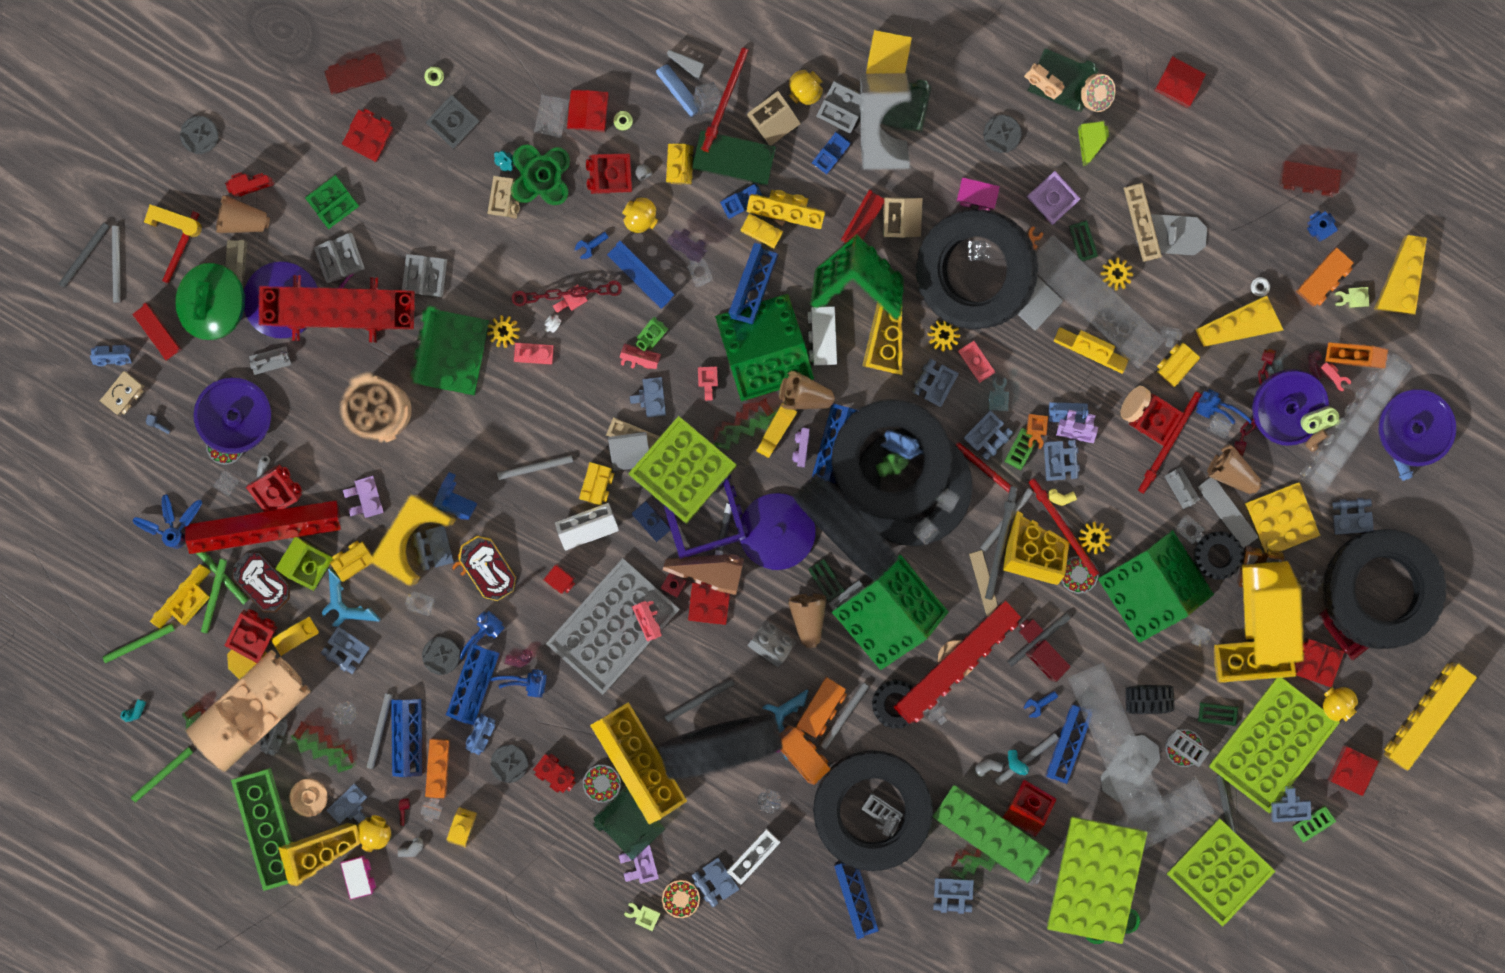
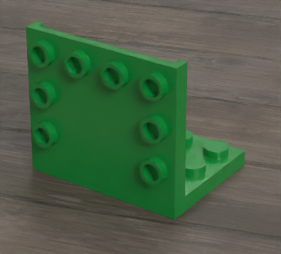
M857 234L815 269L811 305L815 309L821 305H826L831 296L835 293L839 294L844 289V286L853 279L895 320L901 316L904 287L902 274L898 271L895 272L891 268L890 263L886 259H882L877 254L875 248L868 246Z
M788 294L762 301L753 325L732 319L729 312L715 316L741 402L780 390L783 379H787L790 376L788 373L792 371L814 380L805 344ZM751 307L743 309L741 316L750 318L752 314Z
M427 306V310H423L421 319L424 322V327L419 330L418 340L421 341L420 347L415 349L414 359L417 360L416 367H412L410 378L413 379L412 383L475 396L490 320L440 311L437 308Z
M1173 530L1141 554L1098 578L1138 643L1188 617L1214 596V593Z
M901 554L898 555V561L886 573L884 572L883 576L877 581L872 582L832 611L834 616L880 670L927 640L949 613Z

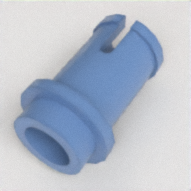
M1394 459L1400 474L1399 478L1402 481L1412 478L1413 471H1410L1409 466Z

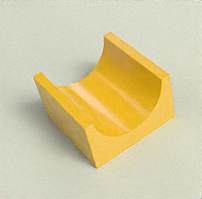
M410 495L370 562L409 586L417 584L421 577L411 569L406 555V547L411 534L424 523L432 521L451 526L456 521V518L447 512L439 510L421 496Z
M1289 562L1242 565L1245 638L1254 639L1256 665L1303 661L1300 587Z

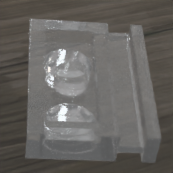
M542 94L534 133L562 138L569 100Z

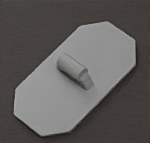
M1151 214L1161 253L1196 255L1206 247L1207 227L1197 217Z
M1144 735L1128 738L1101 775L1102 791L1117 802L1132 799L1160 761L1159 746Z

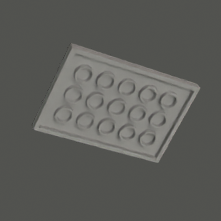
M622 558L546 644L603 695L651 642H647L632 606L644 601L646 603L653 601L654 603L649 606L651 612L658 611L653 618L659 624L660 631L680 609Z

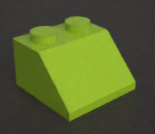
M1104 121L1081 124L1078 127L1083 166L1090 163L1106 142L1107 137H1109L1108 126H1104Z
M294 537L277 565L276 570L287 578L314 591L333 558L310 543Z

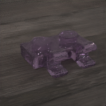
M685 228L681 233L675 230L667 242L675 250H680L686 254L690 260L699 263L707 253V250L703 248L706 242L699 239L695 243L688 238L691 232Z

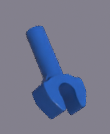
M603 232L590 242L580 240L574 250L577 251L585 247L587 251L580 259H589L592 257V249L609 237Z
M1053 691L1038 701L1030 698L1026 701L1023 708H1029L1031 705L1035 706V711L1029 714V717H1039L1041 715V708L1058 698V695Z

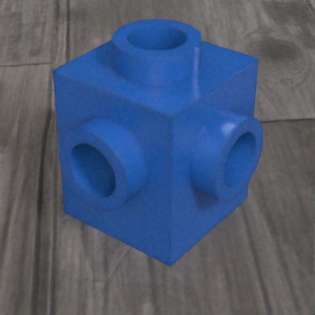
M1317 211L1310 216L1311 220L1307 222V230L1312 237L1316 236L1319 242L1338 231L1334 225L1336 223L1331 213L1327 214L1326 211L1323 213Z

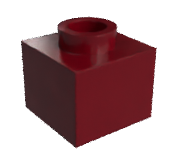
M669 573L660 589L678 597L687 580ZM675 581L677 587L671 588L670 582Z
M1026 619L1019 625L1021 629L1018 632L1030 643L1044 630L1034 619L1030 621Z

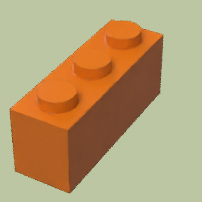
M1337 247L1334 248L1296 292L1312 307L1316 306V304L1320 306L1327 298L1325 294L1329 290L1334 291L1340 284L1338 280L1342 276L1346 277L1352 271L1351 265L1354 262Z
M1328 342L1326 362L1385 369L1388 349Z
M825 677L796 726L814 738H817L818 735L822 736L827 728L825 726L828 719L832 720L837 712L834 709L837 703L842 704L847 695L845 693L846 688Z
M788 725L780 733L783 745L780 751L808 783L815 785L830 770V767L827 765L828 760L823 755H818L815 751L817 749L811 741H806L803 737L805 734L799 727Z
M429 739L425 797H446L451 739Z

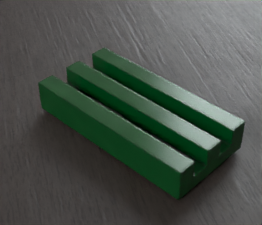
M1085 220L1068 226L1079 262L1099 257L1088 221ZM1083 225L1085 227L1088 240L1093 252L1092 255L1089 254L1086 241L1081 229V226ZM1076 227H1077V230H1078V233H1079V236H1080V240H1081V243H1082V246H1083V249H1084V252H1085L1086 257H1083V256H1082V253H1081V250H1080V247H1079V244H1078V240H1077V237H1076V234H1075V231H1074V228H1076Z
M824 559L808 569L828 601L844 592V589ZM822 564L839 588L837 592L821 570L820 566ZM813 570H818L833 593L831 596H829Z
M1200 702L1198 722L1236 726L1239 707ZM1204 707L1234 710V714L1206 711ZM1203 714L1231 717L1233 721L1203 718Z

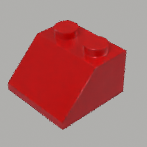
M1172 56L1154 91L1189 108L1206 74Z
M571 90L567 129L605 133L609 93L591 90Z
M1343 745L1328 780L1363 796L1379 761Z
M1023 780L1002 818L1036 837L1045 825L1057 799L1028 781Z

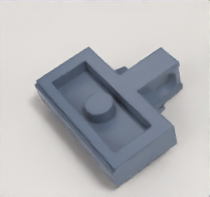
M662 377L643 379L644 390H639V395L630 396V403H640L641 407H646L647 418L666 416Z
M354 783L327 811L339 824L347 817L350 820L354 817L360 823L366 818L361 812L363 807L360 804L368 796Z
M1285 786V797H1281L1280 802H1271L1272 822L1311 820V801L1300 800L1299 796H1295V788L1293 786Z

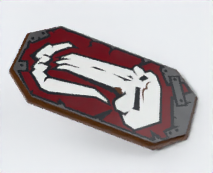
M245 552L233 564V580L262 612H277L290 599V584L260 552Z

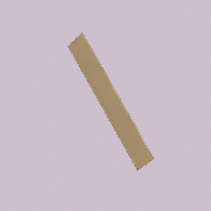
M981 550L969 555L985 612L988 616L998 605L995 594L992 600L985 598L990 576Z

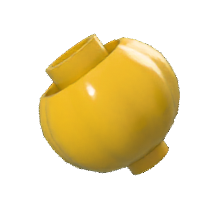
M799 70L790 77L789 89L791 94L789 97L796 104L798 102L805 105L814 104L822 96L823 88L820 84L823 81L814 71L809 73L806 70Z
M636 198L634 202L629 200L622 212L625 215L623 221L626 228L634 233H643L649 228L653 229L658 222V219L655 218L656 207L647 198Z
M1332 687L1324 694L1326 698L1323 702V710L1330 719L1340 721L1343 718L1346 722L1357 712L1354 708L1358 705V699L1351 689L1347 687L1334 689Z
M372 815L371 818L366 817L357 825L360 844L365 851L372 852L374 849H382L391 838V829L386 824V820L380 816Z

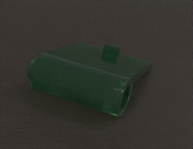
M1044 48L1038 64L1049 72L1046 78L1049 79L1051 75H1054L1063 82L1065 87L1062 90L1063 92L1055 99L1047 96L1040 88L1031 83L1027 91L1081 113L1084 107L1081 98L1082 87H1085L1087 78L1097 74L1099 69L1091 61L1086 60L1085 63H1079Z
M917 80V83H908L910 100L891 106L884 113L879 124L923 132L931 86L928 85V81Z
M627 787L593 818L595 821L593 825L600 832L604 830L632 861L665 830V827L658 820L648 824Z

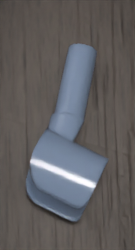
M147 415V425L169 434L171 430L156 423L158 417Z

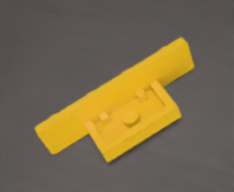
M771 190L769 198L750 194L747 206L748 213L821 229L825 215L823 210L807 207L809 198L799 194H787L782 190Z
M1060 327L1054 338V342L1121 374L1125 371L1128 359L1114 353V345L1080 330L1079 334L1076 335Z
M201 564L194 568L189 577L179 585L178 589L166 600L161 609L155 612L150 622L156 627L162 628L173 615L185 626L210 598L199 585L211 571Z

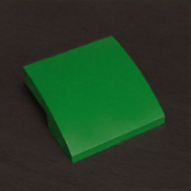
M335 174L305 196L307 202L328 229L359 207Z

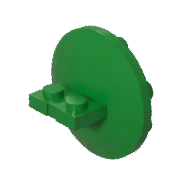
M204 263L192 268L183 277L176 294V312L179 321L188 333L203 340L221 339L230 334L242 319L245 307V293L239 278L232 270L221 264Z

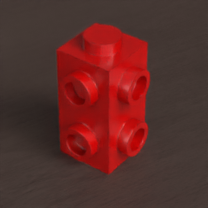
M545 753L534 767V775L541 781L546 779L551 783L549 787L557 793L560 791L564 793L565 790L569 792L576 784L573 781L576 777L573 775L574 771L567 765L565 767L558 763L559 759L552 753L550 755Z

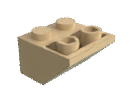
M778 91L747 113V117L770 146L801 124Z
M884 197L883 236L921 237L923 198Z

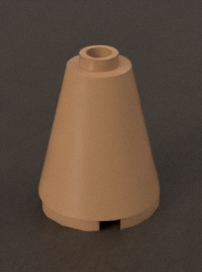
M222 195L220 202L222 206H220L218 212L216 233L263 232L264 228L268 229L270 217H267L266 212L229 196Z
M789 372L790 376L782 381L779 399L783 400L781 406L785 409H827L834 403L835 397L832 390L798 372Z
M1231 444L1221 449L1223 453L1220 456L1216 455L1207 469L1209 473L1207 475L1247 494L1256 493L1261 487L1259 476Z
M813 593V596H807V594L792 596L789 598L788 604L801 644L805 645L806 648H814L821 641L827 602L826 595Z

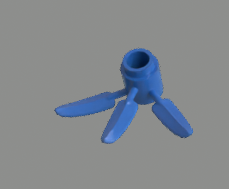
M1211 389L1208 392H1203L1196 406V413L1210 419L1211 415H1214L1216 411L1228 418L1232 424H1235V419L1228 412L1218 408L1220 404L1235 411L1250 424L1252 423L1246 414L1236 407L1222 402L1221 398L1218 397L1219 393Z
M167 494L162 497V512L164 521L169 523L170 528L163 532L159 530L157 524L148 520L135 517L132 521L136 526L153 535L156 533L161 534L162 541L166 546L179 549L185 544V534L181 530L184 526H188L202 505V500L195 501L185 511L179 520L181 525L178 529H175L173 526L175 517Z
M483 611L476 619L479 621L476 625L481 629L470 638L460 655L461 660L466 651L467 655H471L473 648L485 634L495 639L504 630L503 623L492 612L488 611L486 613Z
M532 669V673L528 672L527 678H521L520 676H497L491 678L490 681L517 680L503 682L499 684V688L513 685L526 686L527 696L542 698L543 693H545L547 675L543 674L544 670Z

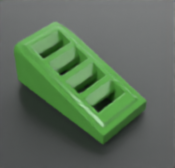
M1021 428L1004 462L1020 471L1036 441H1033L1032 447H1028V449L1018 445L1020 441L1028 446V441L1022 439V435L1028 438L1032 437V435L1026 434L1027 430ZM1017 448L1024 452L1025 455L1022 456L1014 451ZM1011 456H1016L1021 459V462L1019 463L1011 459Z
M1322 805L1311 813V820L1299 821L1292 828L1304 843L1335 823L1336 820L1326 806ZM1323 813L1327 821L1324 822L1319 814ZM1316 817L1318 819V821L1321 824L1319 827L1317 826L1313 818ZM1308 821H1310V823L1314 827L1313 831H1311V829L1307 825ZM1302 825L1304 826V828H1305L1306 831L1308 832V834H1307L1306 836H1305V834L1303 833V831L1300 829V827H1301Z

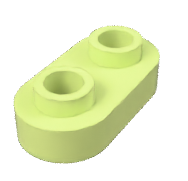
M1330 406L1315 410L1302 417L1301 427L1307 433H1316L1321 429L1336 425L1339 420V413ZM1329 415H1332L1331 420H1327ZM1314 421V426L1310 427V423Z

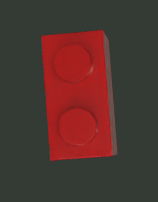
M558 564L544 578V581L560 594L564 592L569 593L575 585L573 582L575 578Z

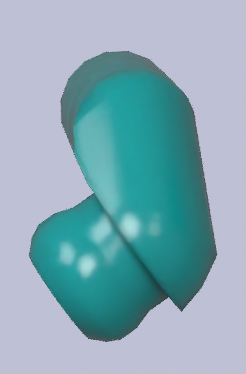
M137 699L134 708L121 712V719L125 722L139 719L145 708L146 701Z
M1009 750V768L1019 775H1027L1029 768L1025 763L1018 760L1017 750Z

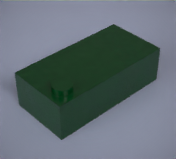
M700 131L692 167L693 170L768 186L776 147L717 134L716 139L712 141L709 151L705 152L701 148L706 138V131Z

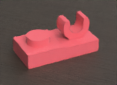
M972 341L958 351L979 383L995 373L975 341Z
M515 343L514 362L552 365L554 345Z
M625 343L620 354L622 359L621 365L624 366L625 361L628 360L632 362L631 368H634L636 363L648 369H656L661 356L659 353L649 350L642 351L638 347Z
M644 601L632 606L647 642L662 636L660 626L653 618L658 611L651 612L649 606L654 603L653 601L647 603Z

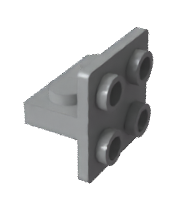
M765 620L747 646L779 668L793 649L796 640L768 620Z

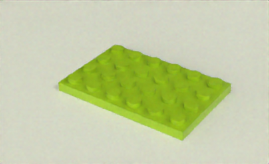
M1275 678L1208 767L1270 814L1271 802H1279L1281 800V797L1285 794V786H1291L1340 722L1330 719L1321 707L1283 678Z
M1071 816L1047 929L1123 944L1147 831Z

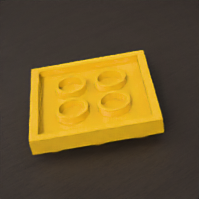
M1300 482L1245 503L1265 553H1267V550L1280 552L1320 536Z

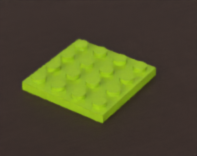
M678 416L628 474L687 524L737 465Z
M1218 818L1166 874L1223 927L1276 871Z

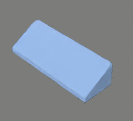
M668 64L656 70V74L690 117L695 116L702 110L701 105Z

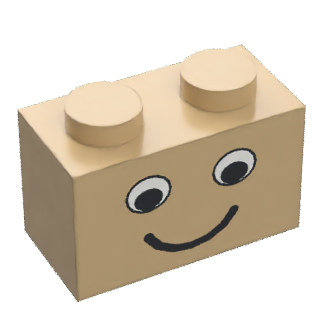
M123 371L101 398L100 402L116 415L121 416L122 413L125 415L132 407L130 405L134 399L138 400L144 391L142 389L144 385L127 371Z

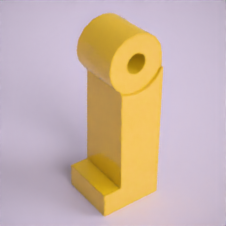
M151 204L149 205L144 223L156 227L157 223L160 222L180 229L184 234L191 237L200 235L202 226L198 221Z
M780 406L756 452L769 458L797 411L788 410Z

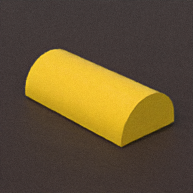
M1254 641L1214 645V664L1218 683L1296 676L1294 662L1256 665Z

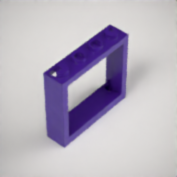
M731 474L723 484L739 534L685 550L675 514L663 504L680 559L746 539L745 534L748 533L746 523H741L739 517L743 515L740 504H735L734 497H737L734 485L730 486L728 479L732 478Z

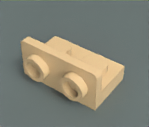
M493 176L487 214L517 218L520 209L519 202L511 195V185L515 179Z

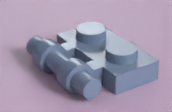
M929 359L927 365L924 364L922 368L923 372L919 380L915 381L912 393L919 396L923 389L927 391L924 399L941 407L959 373L944 365H941L937 371L933 369L936 361ZM931 374L935 378L931 386H928L925 383Z
M990 410L970 430L964 439L976 451L983 446L986 451L981 456L988 460L997 453L998 448L1003 443L1006 444L1009 441L1008 438L1013 432L1007 428L1002 433L999 428L1004 423ZM996 434L998 436L997 440L990 445L987 441Z
M1076 440L1068 441L1069 448L1063 449V441L1043 443L1046 481L1066 479L1065 472L1068 471L1071 472V479L1079 478L1078 471H1080V465L1077 463V453H1079V450L1076 448ZM1064 454H1069L1070 466H1065Z
M1357 498V500L1351 501L1341 499L1339 502H1332L1333 510L1340 509V515H1333L1334 535L1373 531L1372 512L1364 513V507L1372 506L1371 499ZM1357 508V513L1347 514V509Z
M445 526L426 530L427 538L422 539L420 532L413 534V545L417 548L419 556L417 560L418 564H421L422 571L430 569L428 561L433 560L435 568L454 563ZM425 544H429L432 555L426 556Z
M338 626L328 640V643L333 646L332 650L330 651L324 647L321 654L329 662L333 661L339 665L340 669L344 672L348 671L353 674L356 668L351 665V662L354 660L360 664L371 647ZM341 651L348 657L346 658V660H343L341 657L336 655L337 652Z
M719 857L702 867L706 873L703 877L700 876L698 871L691 875L695 881V886L700 888L704 894L703 898L712 907L718 904L715 898L718 894L725 900L739 890V887L727 872ZM708 880H710L716 888L713 891H710V889L705 883Z
M935 878L934 898L942 899L941 903L933 904V910L941 911V913L954 911L958 912V914L972 912V905H966L965 899L973 900L974 880ZM948 898L959 899V903L948 904Z

